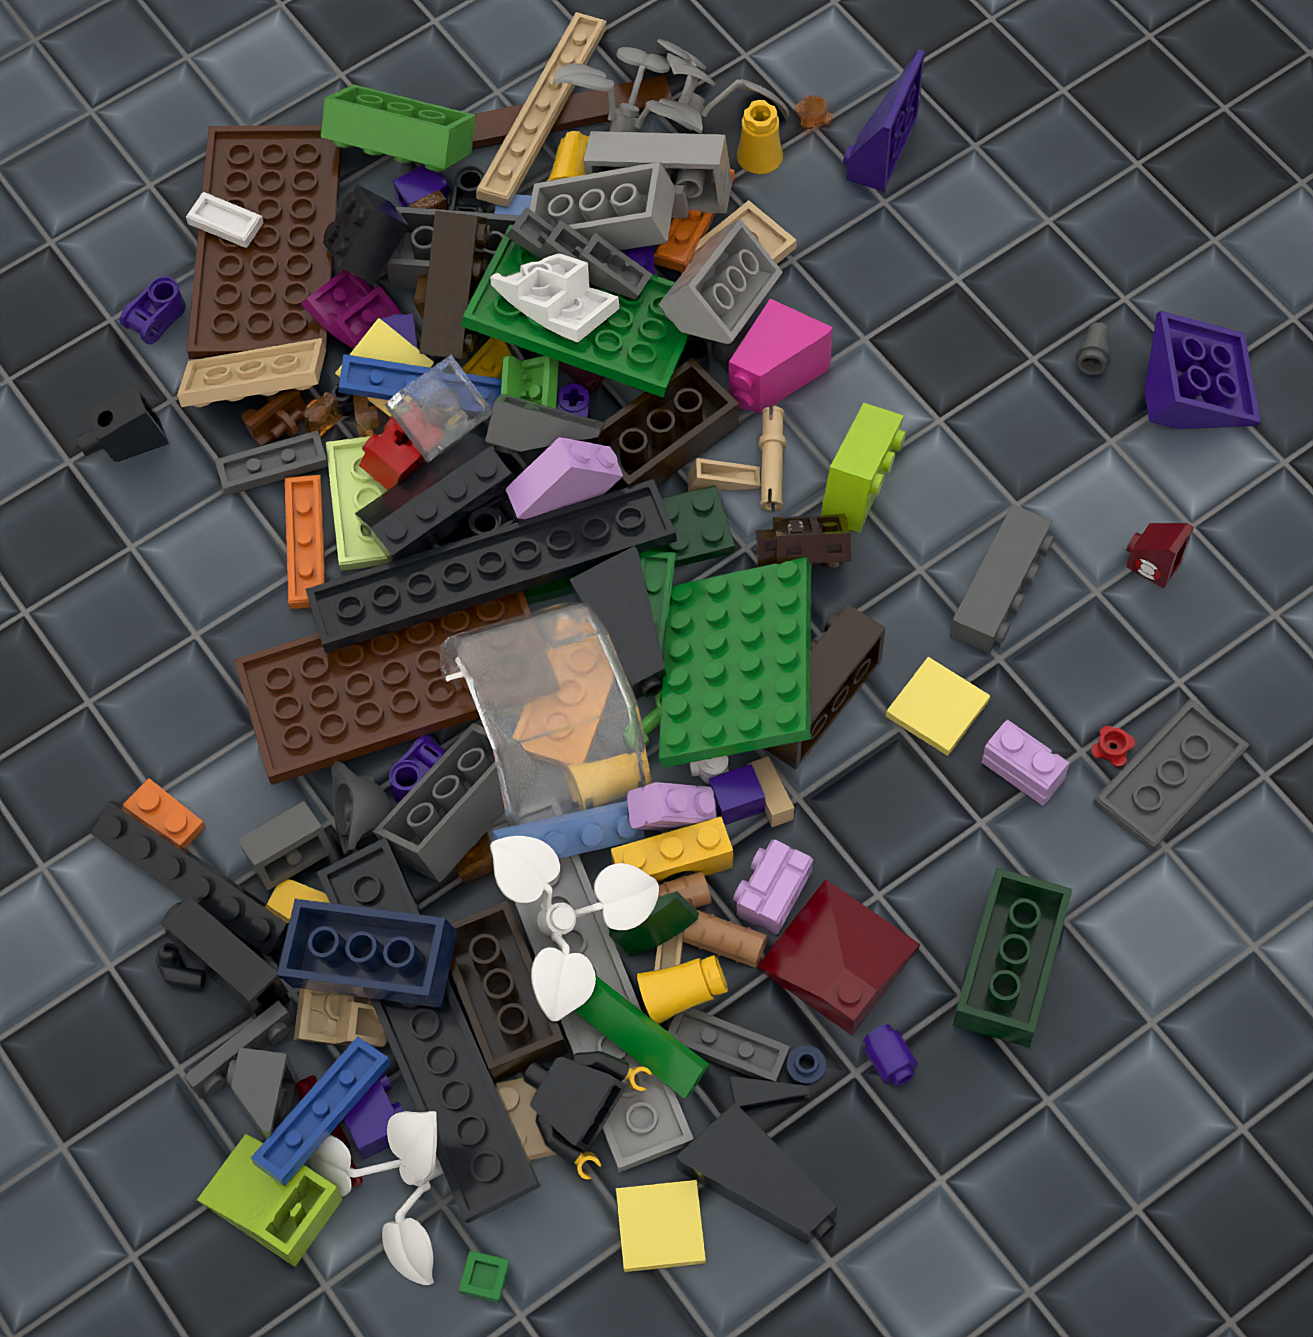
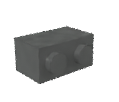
M304 801L237 839L249 864L267 891L334 852L323 827Z

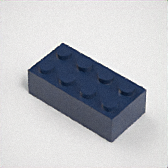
M295 899L277 976L293 988L441 1008L458 931L446 918Z

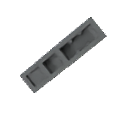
M527 207L506 235V237L542 260L560 253L587 262L589 283L635 300L652 275L598 234L594 233L591 239L588 240L561 220L554 228Z

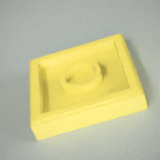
M380 318L377 319L350 353L352 356L428 368L434 364V361L425 354H419L420 350ZM342 365L335 372V374L339 377L341 375ZM365 397L390 418L403 403Z
M927 657L888 708L886 717L949 756L988 704L990 695L930 657Z
M697 1180L616 1188L624 1272L706 1264Z

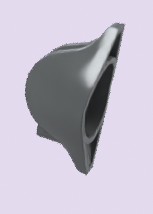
M335 761L334 765L331 766L335 824L344 855H350L359 841L375 835L372 831L390 813V802L385 791L374 782L373 776L357 775L342 762Z

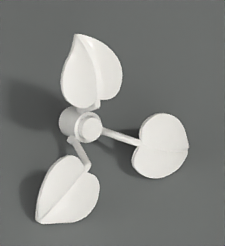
M510 836L501 838L490 844L494 875L501 892L514 902L530 903L537 900L543 890L545 891L544 902L541 904L542 910L537 917V924L543 934L551 936V940L557 942L562 952L552 947L542 949L532 963L531 981L540 1008L550 1021L555 1022L588 1000L594 990L596 980L591 962L583 954H569V945L562 938V934H566L574 928L576 917L601 909L604 923L610 929L620 931L635 928L644 922L653 911L658 899L659 885L656 879L639 868L629 864L618 863L603 869L595 880L594 894L599 903L576 910L566 903L552 905L553 890L548 883L554 880L560 872V863L554 850L545 842L532 837Z
M403 1111L393 1115L388 1121L387 1136L392 1152L400 1159L360 1169L350 1168L351 1155L348 1148L338 1138L329 1135L310 1156L309 1162L311 1170L337 1186L342 1197L351 1191L350 1177H360L398 1167L403 1181L408 1185L417 1186L414 1193L395 1214L396 1222L390 1221L384 1224L382 1229L383 1245L391 1264L404 1277L422 1285L435 1283L432 1277L433 1251L429 1236L419 1222L412 1218L405 1219V1215L418 1198L431 1188L429 1181L444 1174L436 1156V1112Z

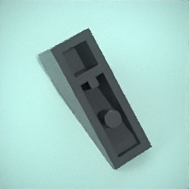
M501 393L494 402L485 442L494 444V449L498 451L514 453L515 450L520 452L550 446L559 437L577 441L599 437L604 429L605 422Z

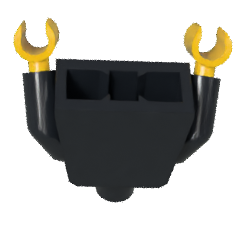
M603 1051L579 1052L572 1055L570 1059L559 1056L555 1059L550 1069L535 1061L528 1067L523 1078L526 1084L537 1090L530 1102V1106L537 1112L535 1123L545 1145L567 1163L571 1164L574 1162L579 1175L584 1179H591V1176L582 1170V1165L585 1161L592 1160L601 1167L599 1158L594 1153L589 1152L622 1096L627 1084L633 1090L644 1091L646 1088L636 1085L634 1081L635 1074L641 1071L646 1075L652 1076L648 1068L638 1066L629 1068L628 1062Z

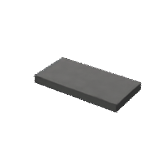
M1190 698L1097 795L1093 804L1153 852L1244 755L1250 745Z

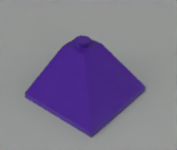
M918 49L859 133L854 146L849 145L843 159V165L847 166L846 180L883 192L885 191L918 117L925 51Z
M1160 310L1156 314L1145 386L1149 422L1175 429L1243 427L1260 424L1261 419L1245 333Z

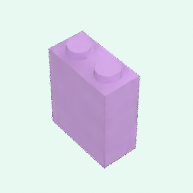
M559 437L506 488V492L517 518L529 519L601 496L619 481L623 474L617 463V456L611 447Z

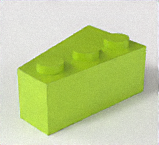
M863 402L830 466L821 515L845 514L849 529L861 533L873 501L881 490L885 473H889L895 459L894 451L900 452L906 436V431L901 430L904 415Z

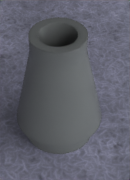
M1096 322L1089 326L1088 333L1076 353L1078 367L1086 374H1101L1110 365L1109 328L1103 323Z

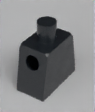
M135 384L90 410L88 418L93 430L77 437V442L86 457L104 449L114 462H120L169 444L159 415Z

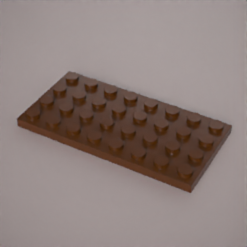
M322 125L209 126L202 193H208L262 216L264 223L247 248L204 230H198L187 343L189 359H202L323 338L326 348L325 358H328L329 332L301 305L308 296L332 279L334 272V258L323 244L326 228L331 222L336 221L338 215L342 147L335 146L333 140L321 138Z
M523 590L328 653L324 651L318 632L234 659L271 785L332 766L335 761L344 762L559 692L558 683Z

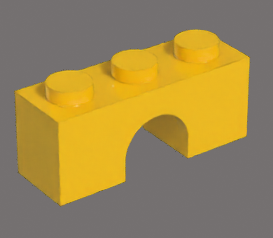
M722 817L611 849L612 865L618 863L633 865L656 879L658 885L668 876L678 872L694 871V873L702 871L704 876H708L733 868V849Z

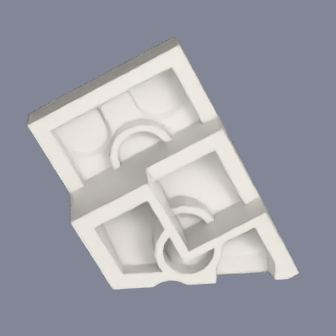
M560 253L546 257L538 262L521 265L519 273L507 277L496 273L490 277L491 285L515 308L543 327L575 342L582 340L619 309L618 296L589 287L587 262Z

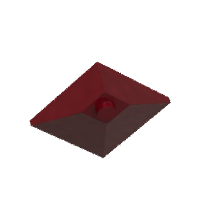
M825 879L761 960L757 969L852 1036L920 948V944Z

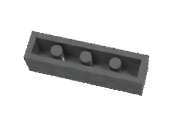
M1011 505L952 620L950 637L989 654L996 642L1000 644L1004 642L1011 625L1007 620L1011 613L1018 614L1025 598V594L1021 592L1025 584H1033L1040 565L1036 564L1040 554L1045 557L1047 556L1055 537L1050 535L1052 520L1017 505Z

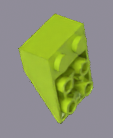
M245 1134L198 1197L197 1201L295 1267L343 1201V1198L337 1186L305 1165L297 1171L285 1186L281 1185L253 1164L251 1157L263 1143Z

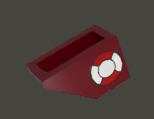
M1149 523L1142 534L1136 532L1126 548V551L1130 553L1126 567L1165 588L1183 562L1194 526L1188 523Z

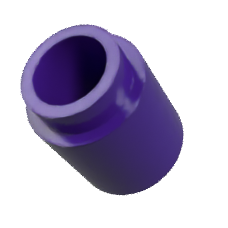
M885 1024L865 1036L863 1039L866 1045L865 1053L884 1084L893 1083L896 1087L901 1086L915 1076L913 1070L918 1066V1062L898 1030H893L890 1024Z

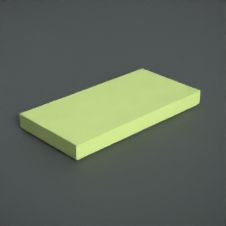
M371 436L326 442L340 571L380 566L390 562L355 516L357 511L388 491L359 466L365 454L362 447Z

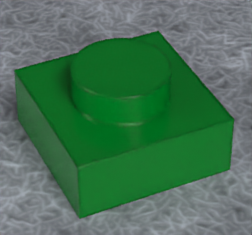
M469 1250L459 1293L500 1303L510 1267L509 1259Z

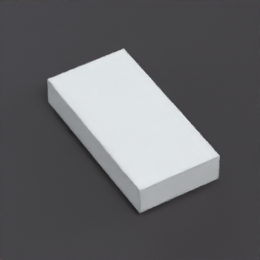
M205 192L201 194L186 216L189 225L245 248L248 247L264 223L261 215Z

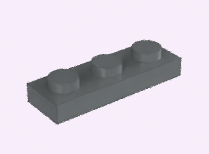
M318 430L215 459L225 496L328 467Z
M278 1000L184 1075L188 1085L199 1099L206 1094L212 1095L226 1084L229 1064L231 1060H237L239 1047L262 1050L270 1043L276 1044L287 1036L290 1027L294 1025L287 1009Z
M694 1008L674 1015L667 1031L699 1057L757 1080L777 1082L790 1052V1046Z

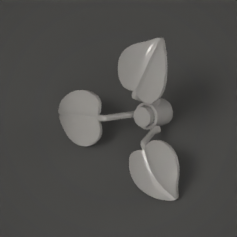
M662 39L657 40L656 52L668 53L666 57L673 74L688 75L678 102L696 108L702 116L707 118L709 112L735 89L740 88L760 93L772 100L787 120L789 111L775 94L764 87L744 79L736 80L704 107L703 103L706 99L694 93L699 79L713 87L716 85L708 75L697 68L698 66L705 71L707 67L695 56L682 50L677 45ZM679 123L680 125L692 131L691 128Z
M630 47L618 49L617 57L620 60L639 66L629 103H621L617 109L615 107L614 82L611 79H607L604 72L587 65L569 63L561 66L554 75L553 85L569 83L608 92V120L612 121L609 132H637V129H642L643 122L649 113L654 112L702 134L703 125L700 112L696 108L682 102L665 98L660 99L659 102L651 100L646 102V108L641 115L638 114L639 108L634 105L645 68L658 73L668 72L671 68L667 58L661 55L647 54L643 50Z

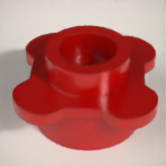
M1104 726L1100 730L1098 743L1093 744L1091 747V753L1097 759L1104 758L1110 761L1114 767H1123L1127 761L1126 755L1128 751L1135 746V740L1120 728ZM1115 744L1117 748L1111 749L1110 745Z

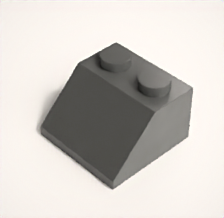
M239 1047L237 1060H231L229 1064L227 1082L231 1084L234 1096L237 1097L242 1108L265 1141L292 1111L298 1076L286 1053Z

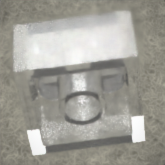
M452 355L398 391L384 405L427 463L479 427L492 415L493 411Z

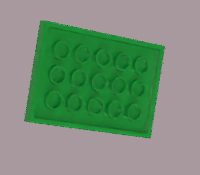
M509 225L462 317L461 326L648 393L664 397L691 335L680 332L659 306V303L675 282L651 275L636 300L589 283L591 288L618 296L619 309L582 340L575 342L543 327L526 316L491 285L490 277L493 274L499 273L501 276L507 277L519 273L521 265L542 260L506 237L513 226Z
M807 557L786 561L780 565L776 563L673 585L669 615L665 622L663 662L666 676L663 677L659 760L664 768L810 740L811 565Z

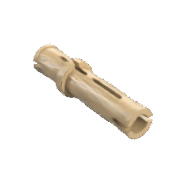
M773 406V415H770V407L762 410V436L759 437L758 444L759 449L762 450L760 508L772 512V503H775V511L783 508V450L786 449L787 440L783 436L784 410Z

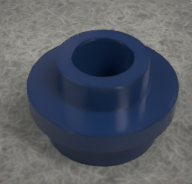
M798 1046L790 1052L787 1058V1072L791 1079L799 1084H815L825 1074V1056L814 1046ZM804 1058H808L813 1061L814 1066L810 1069H803L799 1062Z

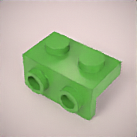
M512 355L504 356L501 374V393L556 409L559 361L547 356L524 361Z

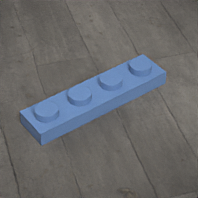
M627 801L492 831L493 841L510 836H526L541 840L554 850L558 859L645 839L644 829H632L630 826Z

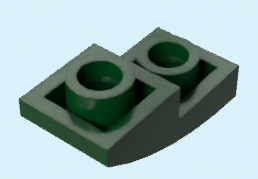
M676 891L659 896L653 911L640 925L628 930L610 929L609 936L630 956H634L672 939L698 920L699 913Z

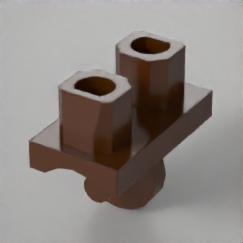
M295 388L281 390L276 394L268 396L267 401L269 403L260 410L251 407L242 414V420L257 447L274 443L285 433L290 437H295L300 433L296 424L310 413L309 408L301 398L300 390Z

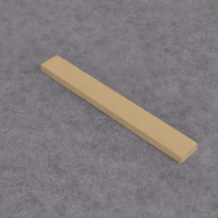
M575 13L476 190L477 199L509 207L575 87L574 84L569 83L553 85L556 71L561 66L569 63L587 65L606 31V20Z

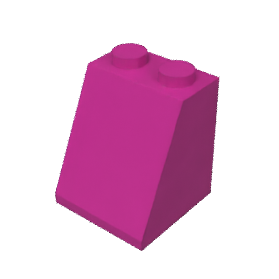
M769 299L729 361V394L739 403V408L761 414L764 408L772 407L825 373L829 369L831 362L833 327Z

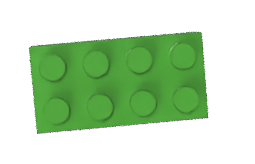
M353 84L324 98L321 138L333 140L335 146H356L363 148V152L366 154L382 155L384 153L394 156V160L401 163H413L415 161L425 164V168L429 170L444 171L449 166L471 155L476 115Z

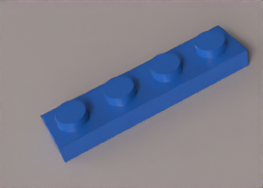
M357 1036L251 1157L253 1164L285 1186L389 1067L388 1057Z

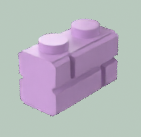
M1008 719L987 742L982 758V763L1042 806L1046 804L1063 783L1069 767L1068 761L1058 754H1052L1051 749Z
M655 782L628 791L627 802L632 829L673 831L717 818L714 791L711 787Z
M775 839L771 840L766 850L759 848L751 864V869L755 870L749 882L742 880L734 894L733 900L737 902L736 915L753 925H758L760 928L778 935L812 872L813 859Z

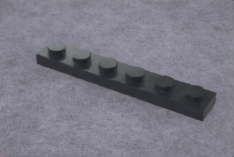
M109 801L91 832L94 837L184 899L190 896L222 925L267 956L275 955L287 934L289 919L118 802Z

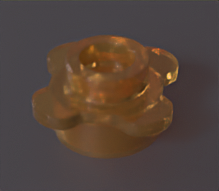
M807 96L802 102H798L795 105V112L800 115L801 126L804 129H812L820 124L828 125L832 121V114L827 111V102L820 96Z

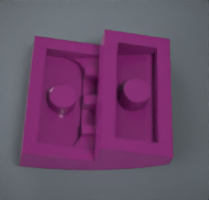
M345 269L301 303L321 326L353 349L378 318L401 313L380 285L372 290L364 279Z

